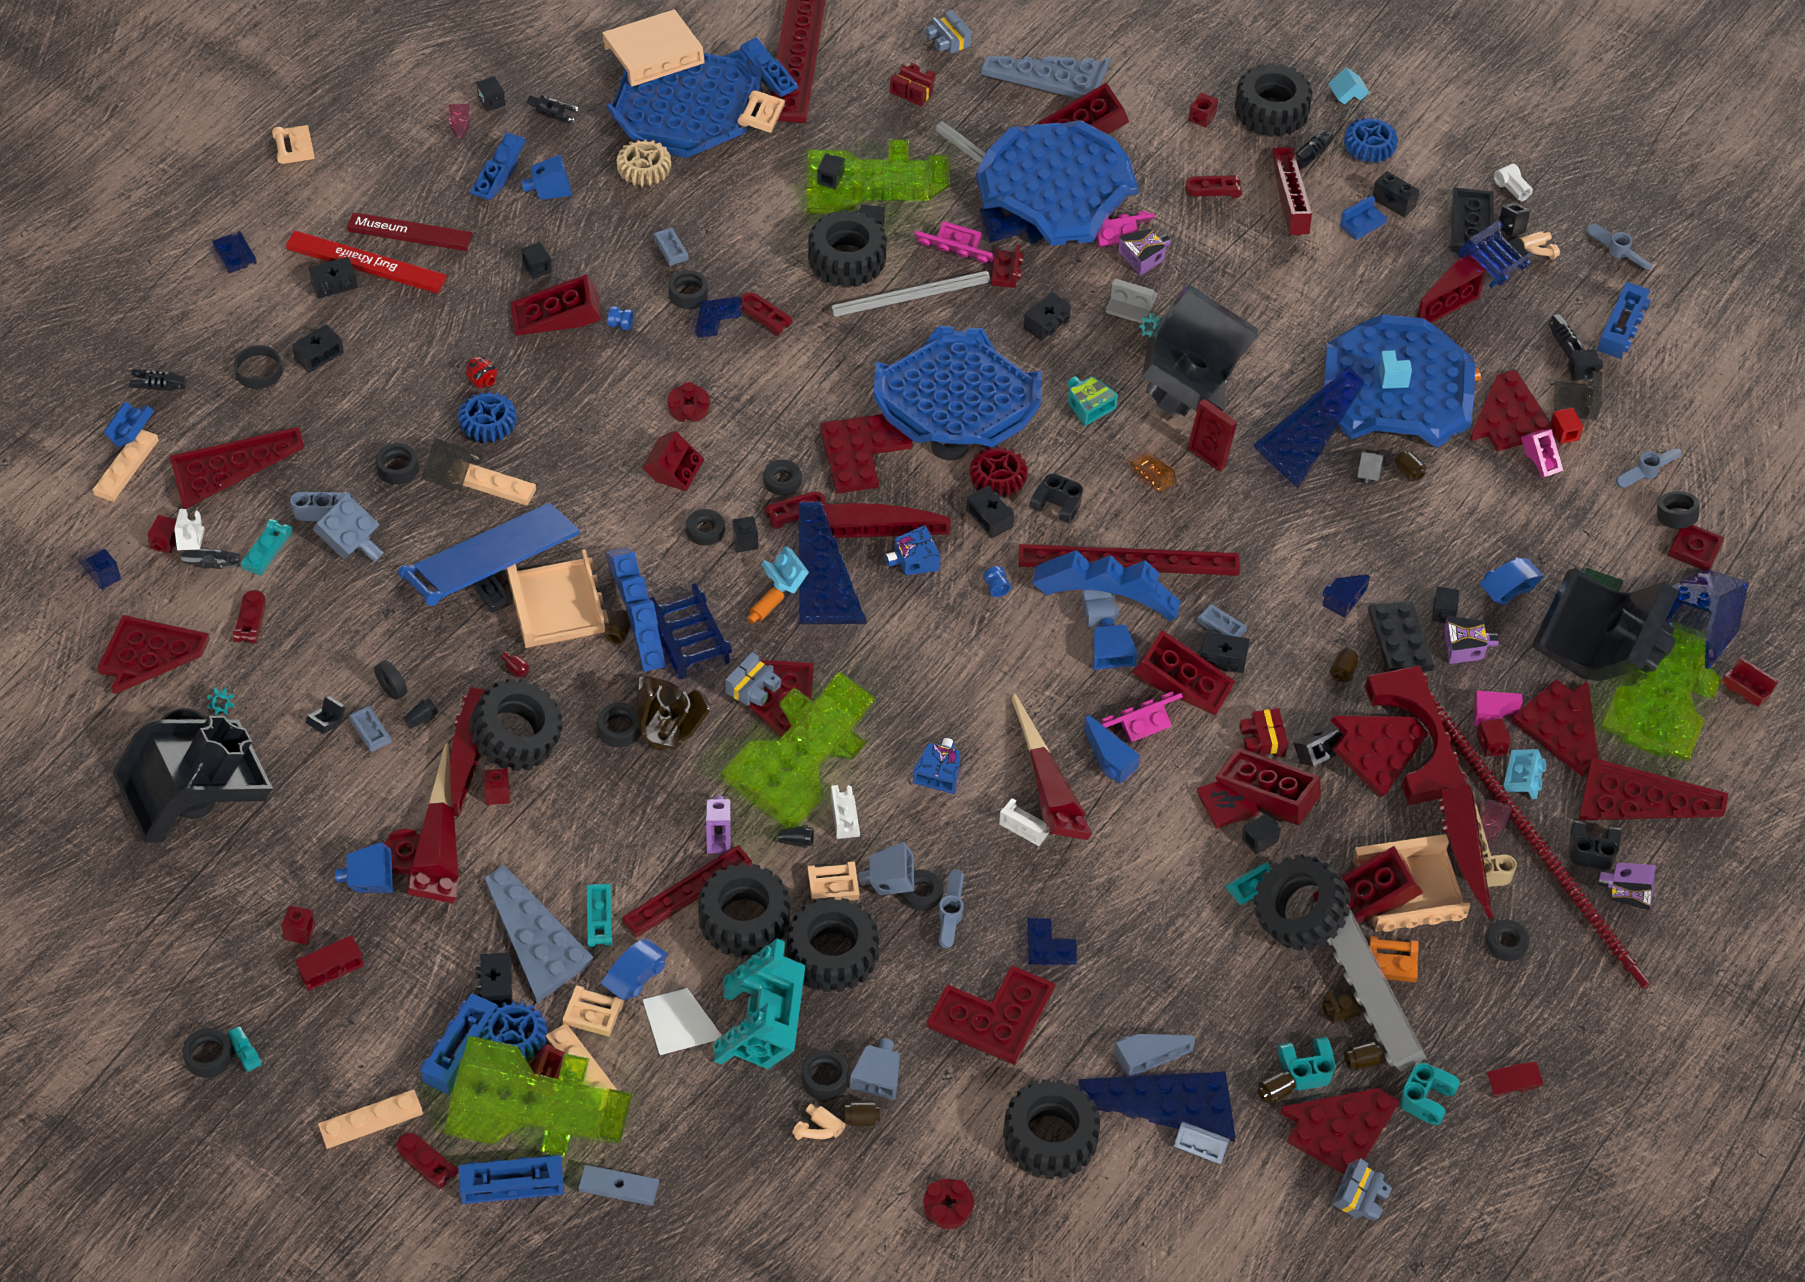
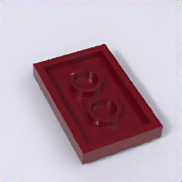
M1203 399L1198 404L1187 449L1219 472L1226 467L1238 422Z

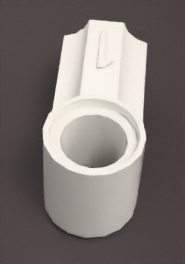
M1512 163L1494 172L1496 184L1499 187L1505 186L1521 202L1532 194L1533 189L1521 177L1517 165Z

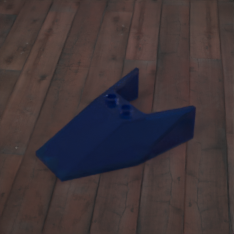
M1707 569L1672 586L1679 590L1666 620L1672 618L1682 604L1707 611L1711 614L1705 640V668L1709 669L1740 630L1749 582Z

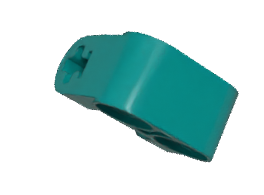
M1327 1037L1315 1038L1313 1040L1315 1056L1297 1059L1291 1042L1278 1044V1057L1282 1071H1288L1292 1075L1296 1084L1294 1090L1324 1087L1331 1083L1335 1071V1061ZM1319 1069L1325 1070L1326 1073L1319 1071ZM1295 1073H1300L1303 1076H1297Z
M1419 1063L1414 1067L1404 1086L1400 1106L1405 1112L1429 1124L1440 1125L1446 1110L1440 1104L1426 1097L1430 1089L1446 1096H1454L1460 1086V1081L1456 1076L1427 1063Z

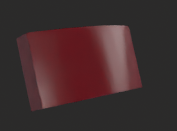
M1536 1061L1487 1072L1495 1097L1515 1091H1520L1521 1093L1544 1086Z

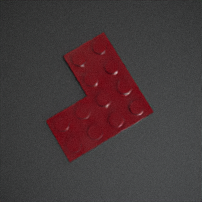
M883 414L820 423V432L836 494L879 488V480L872 455L912 449V439L890 424Z
M1011 965L992 1003L947 984L926 1022V1027L1016 1065L1055 990L1056 984Z

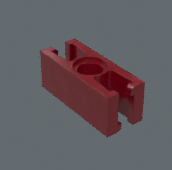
M352 935L295 960L298 973L308 991L364 966V962L361 959L362 953Z

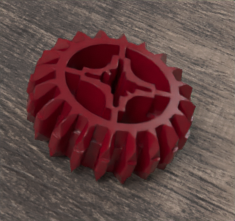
M998 445L995 449L988 446L987 451L981 449L979 454H975L970 463L969 476L972 485H975L976 491L989 486L1000 497L1005 495L1009 498L1010 493L1016 495L1018 490H1022L1023 485L1027 481L1028 469L1025 459H1022L1021 454H1015L1014 449L1008 451L1006 446L1004 449H999Z

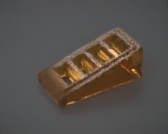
M1148 452L1130 462L1131 466L1161 493L1176 483L1175 470Z

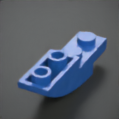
M757 37L740 45V49L748 57L751 65H755L762 73V82L775 94L782 97L798 88L796 82L779 60H774Z
M506 132L492 160H487L470 191L471 195L490 200L503 188L518 165L517 158L526 143L525 138Z

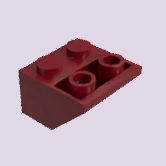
M675 430L658 438L642 468L656 482L686 491L702 465L704 458Z

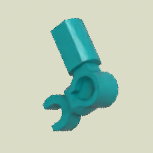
M236 1027L226 1034L246 1072L262 1065L256 1050L251 1046L241 1027Z

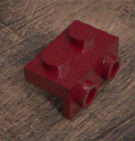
M1742 657L1737 660L1733 669L1727 672L1720 681L1726 685L1728 690L1740 694L1748 703L1758 707L1770 698L1778 684V680Z

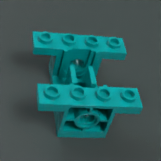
M775 939L725 976L723 980V998L733 1000L742 992L753 996L748 998L746 1019L739 1026L734 1025L727 1033L716 1039L713 1046V1051H715L714 1062L722 1065L733 1056L769 1069L794 1052L805 965L783 956L784 941Z

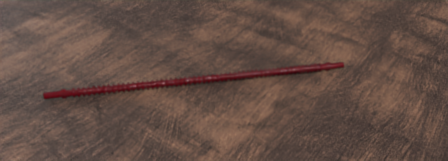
M1436 702L1437 711L1443 717L1445 732L1449 733L1451 741H1454V746H1458L1457 750L1462 751L1461 755L1465 756V761H1469V766H1473L1472 770L1476 771V775L1480 776L1481 781H1484L1483 784L1488 786L1487 789L1491 791L1492 796H1495V800L1499 801V805L1503 806L1502 809L1507 811L1506 814L1511 816L1510 820L1514 821V825L1518 826L1519 831H1522V836H1526V841H1530L1529 845L1534 846L1533 850L1538 851L1537 855L1542 856L1541 861H1546L1545 866H1550L1549 871L1553 872L1554 877H1557V882H1561V887H1565V892H1569L1568 896L1570 898L1573 897L1572 901L1577 903V908H1581V913H1585L1584 917L1589 918L1588 922L1590 924L1593 923L1592 928L1597 929L1596 933L1601 934L1600 938L1602 940L1605 939V945H1609L1608 949L1613 950V955H1617L1616 959L1622 962L1624 970L1631 973L1643 990L1648 988L1650 982L1637 967V961L1629 956V951L1625 950V945H1620L1621 940H1616L1617 935L1612 934V929H1608L1609 924H1604L1605 919H1600L1601 914L1596 913V908H1592L1593 903H1588L1589 898H1584L1585 893L1581 892L1580 887H1576L1577 882H1572L1573 877H1568L1569 872H1565V867L1561 866L1562 863L1560 861H1557V856H1553V851H1549L1550 847L1545 846L1546 842L1541 841V836H1537L1538 831H1533L1534 826H1529L1530 821H1526L1527 817L1522 815L1523 812L1521 810H1518L1519 807L1515 805V801L1511 800V796L1507 795L1506 790H1503L1504 787L1499 785L1500 782L1496 780V776L1492 775V771L1488 770V766H1484L1485 762L1481 760L1480 756H1476L1477 751H1473V746H1469V741H1465L1466 737L1462 736V732L1458 731L1459 728L1457 726H1454L1455 723L1451 721V717H1447V712H1443L1444 708L1440 707L1439 702Z

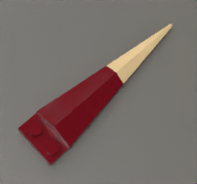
M1014 693L1011 700L1030 752L1038 787L1042 818L1051 834L1088 840L1093 833L1084 818L1086 815L1084 809L1017 695Z
M447 742L443 749L428 809L408 875L407 894L454 904L459 874L450 785V754Z

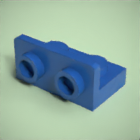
M1372 195L1360 200L1359 203L1346 208L1342 212L1340 227L1355 240L1386 224L1387 217L1374 206L1375 197Z
M124 402L103 433L117 447L129 444L134 441L154 411L148 405L134 409L128 402Z

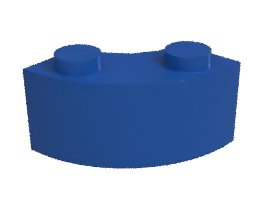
M1515 557L1495 571H1488L1480 585L1495 602L1506 605L1516 596L1530 593L1545 576L1529 559Z
M642 939L620 956L601 984L622 1000L637 997L642 991L643 985L664 969L668 953L649 939Z

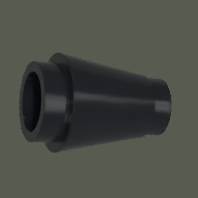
M429 698L426 700L422 699L403 717V720L412 729L435 719V715L439 712Z
M808 825L780 829L778 835L779 843L802 848L813 846L814 829L813 827H808Z

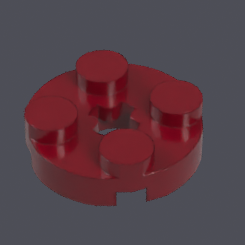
M685 382L682 386L672 390L668 395L669 413L673 418L681 422H685V419H692V422L699 421L709 413L710 396L703 388L695 386L692 382ZM688 401L693 402V405H691V404L685 405V402H688Z
M400 829L394 831L384 843L391 849L393 874H409L420 834H417L415 830ZM403 848H407L408 851H411L409 854L406 855L400 854L401 852H403Z
M941 1179L928 1185L923 1198V1210L926 1218L929 1221L931 1219L938 1227L943 1229L961 1227L973 1213V1194L963 1180ZM950 1199L955 1203L952 1204V1208H947L945 1204L942 1205V1202Z

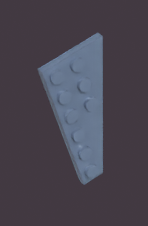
M987 56L981 75L1079 99L1102 85L1110 66L1111 58H1104V61H1093V58L1075 60L1073 57H1042V60H1032V57L1013 59L1011 56Z
M502 865L485 877L487 888L500 914L501 921L506 928L509 940L520 966H522L536 1003H539L594 963V957L505 865Z

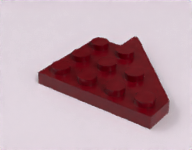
M1515 369L1496 376L1471 433L1470 440L1474 441L1488 437L1496 451L1499 452L1523 445L1522 436L1539 430L1552 429L1554 435L1555 428Z
M122 615L97 667L98 673L116 677L111 689L113 694L120 693L202 657L210 640L209 633Z
M759 660L766 666H773V673L781 679V686L774 692L766 687L764 689L768 693L766 702L762 706L751 702L748 707L785 742L808 743L814 663Z
M1555 679L1512 718V722L1581 776L1588 772L1592 757L1599 759L1588 682L1583 683L1573 692L1558 679Z
M1334 716L1330 719L1343 733L1332 750L1379 797L1386 795L1429 733L1414 717Z
M1376 1088L1283 1106L1280 1114L1297 1123L1288 1137L1287 1143L1338 1172L1345 1174L1350 1163L1359 1158L1364 1161L1366 1160L1399 1106L1400 1100Z

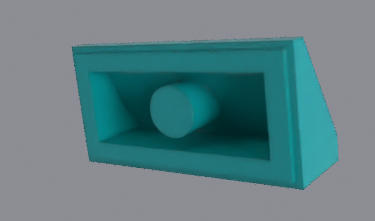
M1268 862L1261 863L1224 886L1240 905H1243L1253 899L1254 895H1258L1256 890L1258 882L1262 883V875L1265 871L1269 872L1271 867Z

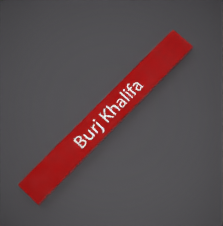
M296 230L286 243L287 250L328 262L349 257L355 270L437 294L447 280L446 274Z

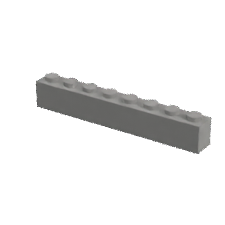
M1350 909L1349 916L1344 917L1346 921L1344 927L1337 930L1338 935L1334 939L1330 937L1327 942L1330 946H1334L1336 952L1333 955L1338 964L1344 966L1346 972L1343 975L1350 986L1354 985L1356 992L1353 993L1360 1006L1364 1005L1366 1009L1364 1016L1370 1026L1374 1025L1377 1031L1374 1033L1380 1046H1385L1387 1053L1384 1054L1386 1060L1391 1067L1396 1066L1402 1072L1427 1057Z

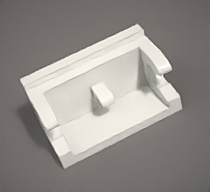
M179 509L175 525L177 550L200 549L205 531L201 523L200 513L196 510V519L191 521L187 518L188 513L186 509Z
M838 785L831 786V804L837 839L860 837L855 798L852 795V787L849 785L846 788V792H839Z
M1012 798L1000 812L999 825L1040 846L1050 833L1046 823L1018 808L1015 804L1016 800Z

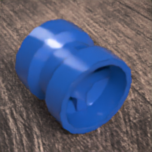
M612 306L609 310L607 325L613 328L620 326L622 330L629 331L633 323L634 311L629 309L620 310L619 307Z
M1000 566L991 567L983 574V579L989 585L988 590L993 597L1004 596L1011 590L1010 582L1005 578V571Z

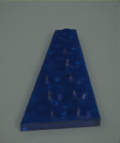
M1349 366L1254 444V448L1296 488H1299L1365 384L1364 379Z
M799 502V560L809 572L799 586V624H867V619L861 609L860 601L852 586L851 578L842 555L838 550L835 537H833L821 502Z
M1226 1071L1078 1080L1079 1091L1084 1090L1089 1095L1088 1101L1093 1100L1097 1110L1109 1113L1115 1111L1127 1114L1126 1117L1134 1119L1136 1117L1149 1119L1151 1123L1180 1129L1181 1123L1185 1122L1235 1142L1236 1136Z

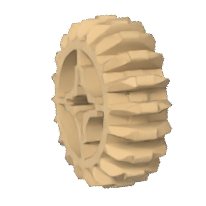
M637 139L636 143L630 141L629 146L624 145L623 149L619 150L617 170L621 178L625 179L627 183L632 182L634 186L640 184L642 187L648 184L651 187L652 183L658 184L659 180L664 181L665 177L669 176L671 156L666 147H662L661 143L656 144L654 140L647 142L646 139L640 142Z

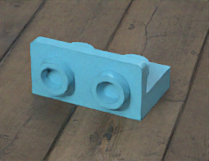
M788 547L783 548L773 564L765 560L761 563L766 570L765 574L774 581V586L782 592L787 590L795 593L809 573L793 550Z
M1538 749L1511 751L1503 786L1507 792H1529L1531 799H1537L1538 791L1542 789V773L1546 770V761L1541 757Z

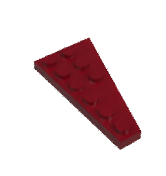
M299 427L171 455L170 460L183 509H187L304 449Z
M1592 757L1589 763L1578 820L1723 817L1726 812L1729 793Z

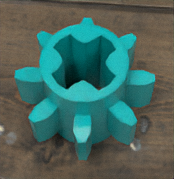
M1154 313L1149 314V319L1146 316L1142 317L1141 319L1144 322L1138 326L1142 328V336L1149 335L1150 338L1154 331L1150 329L1152 326L1150 323H1154L1153 329H1155L1163 317L1155 318Z
M226 686L223 690L219 691L214 687V694H207V698L212 700L207 705V708L213 707L215 715L219 711H223L227 715V708L235 707V704L230 701V699L234 698V693L228 694ZM220 696L221 699L226 698L225 704L221 705L220 702L216 703L217 697Z

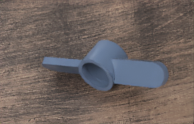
M1591 224L1588 227L1589 235L1607 246L1612 256L1616 258L1628 257L1647 270L1651 269L1652 264L1630 250L1632 245L1630 235L1624 232H1618L1613 235L1598 224Z
M1671 449L1660 456L1655 452L1643 453L1637 467L1616 478L1617 486L1625 488L1642 478H1655L1659 473L1660 467L1681 456V450Z
M955 869L950 873L946 896L940 901L939 918L941 920L939 944L945 949L953 945L956 925L963 918L964 905L960 898L964 874L959 869ZM953 907L958 912L951 914L945 912L944 909Z

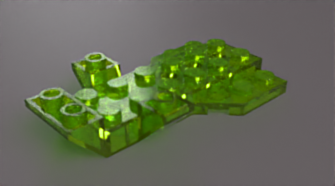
M889 139L888 160L859 159L849 150L808 149L807 213L829 214L831 212L838 213L840 210L851 212L854 206L858 203L862 204L867 200L929 201L949 188L950 185L949 155H929V160H909V140ZM825 153L845 158L844 175L837 189L817 184V169Z
M1671 620L1670 625L1675 628L1672 636L1677 640L1670 655L1662 659L1655 671L1645 673L1648 674L1646 679L1638 681L1637 684L1626 687L1625 685L1617 688L1601 729L1622 736L1621 742L1665 758L1666 754L1689 762L1705 722L1701 714H1698L1694 707V701L1690 696L1691 692L1693 691L1714 699L1722 679L1705 661L1714 636Z
M841 671L826 685L825 690L813 703L812 700L796 688H793L780 702V706L792 727L780 740L749 742L721 772L720 777L786 828L800 826L823 798L819 777L821 766L830 757L853 760L867 744L865 740L853 731L866 715L876 698ZM768 783H773L775 785L771 787L768 785Z
M468 1036L464 1056L461 1058L449 1104L450 1109L443 1133L452 1137L495 1145L512 1132H516L522 1127H529L545 1131L540 1152L566 1157L573 1137L597 1143L621 1144L633 1094L609 1088L606 1090L587 1086L586 1078L589 1058L565 1053L559 1079L534 1074L517 1046ZM484 1084V1088H487V1090L477 1095L474 1088ZM504 1089H508L511 1097L508 1096L505 1100H501L499 1093L503 1092ZM529 1095H533V1099H536V1101L526 1106L525 1101H523L524 1097L527 1098Z

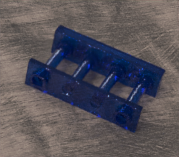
M1500 220L1470 238L1457 252L1462 259L1467 255L1473 256L1495 278L1488 285L1490 288L1497 284L1501 286L1517 270L1523 271L1531 263L1529 259L1534 255L1530 252L1522 257L1501 236L1500 230L1505 225Z
M696 583L692 584V596L663 606L661 604L658 605L654 597L649 598L654 603L661 644L679 680L687 678V668L690 667V664L717 655H721L725 665L730 663L731 645L728 640H724L706 604L705 593L703 590H699ZM692 605H696L699 611L697 614L673 622L666 621L664 618L667 613ZM704 621L708 629L681 639L674 638L672 635L675 630ZM712 638L716 647L686 656V654L682 655L680 651L682 647Z

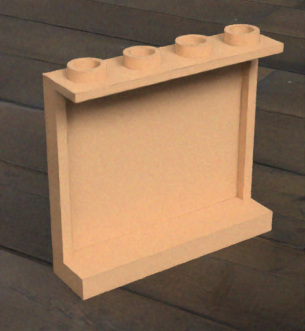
M675 9L602 32L605 50L611 49L627 71L628 81L631 86L704 63L702 45Z
M582 550L583 559L522 571H517L515 564L507 568L508 581L525 648L605 632V623H608L606 609H601V605H603L601 592L597 593L596 588H599L597 575H592L591 571H594L592 558L587 557L586 550Z
M1446 834L1355 848L1352 861L1354 867L1357 868L1392 846H1395L1404 857L1423 891V894L1406 904L1371 918L1375 932H1389L1396 928H1414L1423 924L1435 925L1443 921H1460L1467 918L1470 902L1464 903L1447 853L1449 841Z

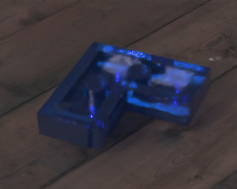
M1000 207L979 208L990 243L1029 232L1027 221L1016 214L1003 217Z
M741 297L701 301L695 330L697 337L717 336L720 320L739 318L743 305Z
M1027 918L1028 964H1077L1076 939H1052L1051 918Z

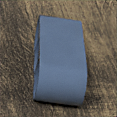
M297 492L290 499L293 516L299 521H320L347 493Z

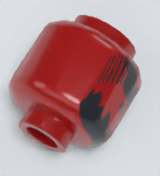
M485 357L473 358L466 365V377L478 388L490 387L496 381L497 369Z

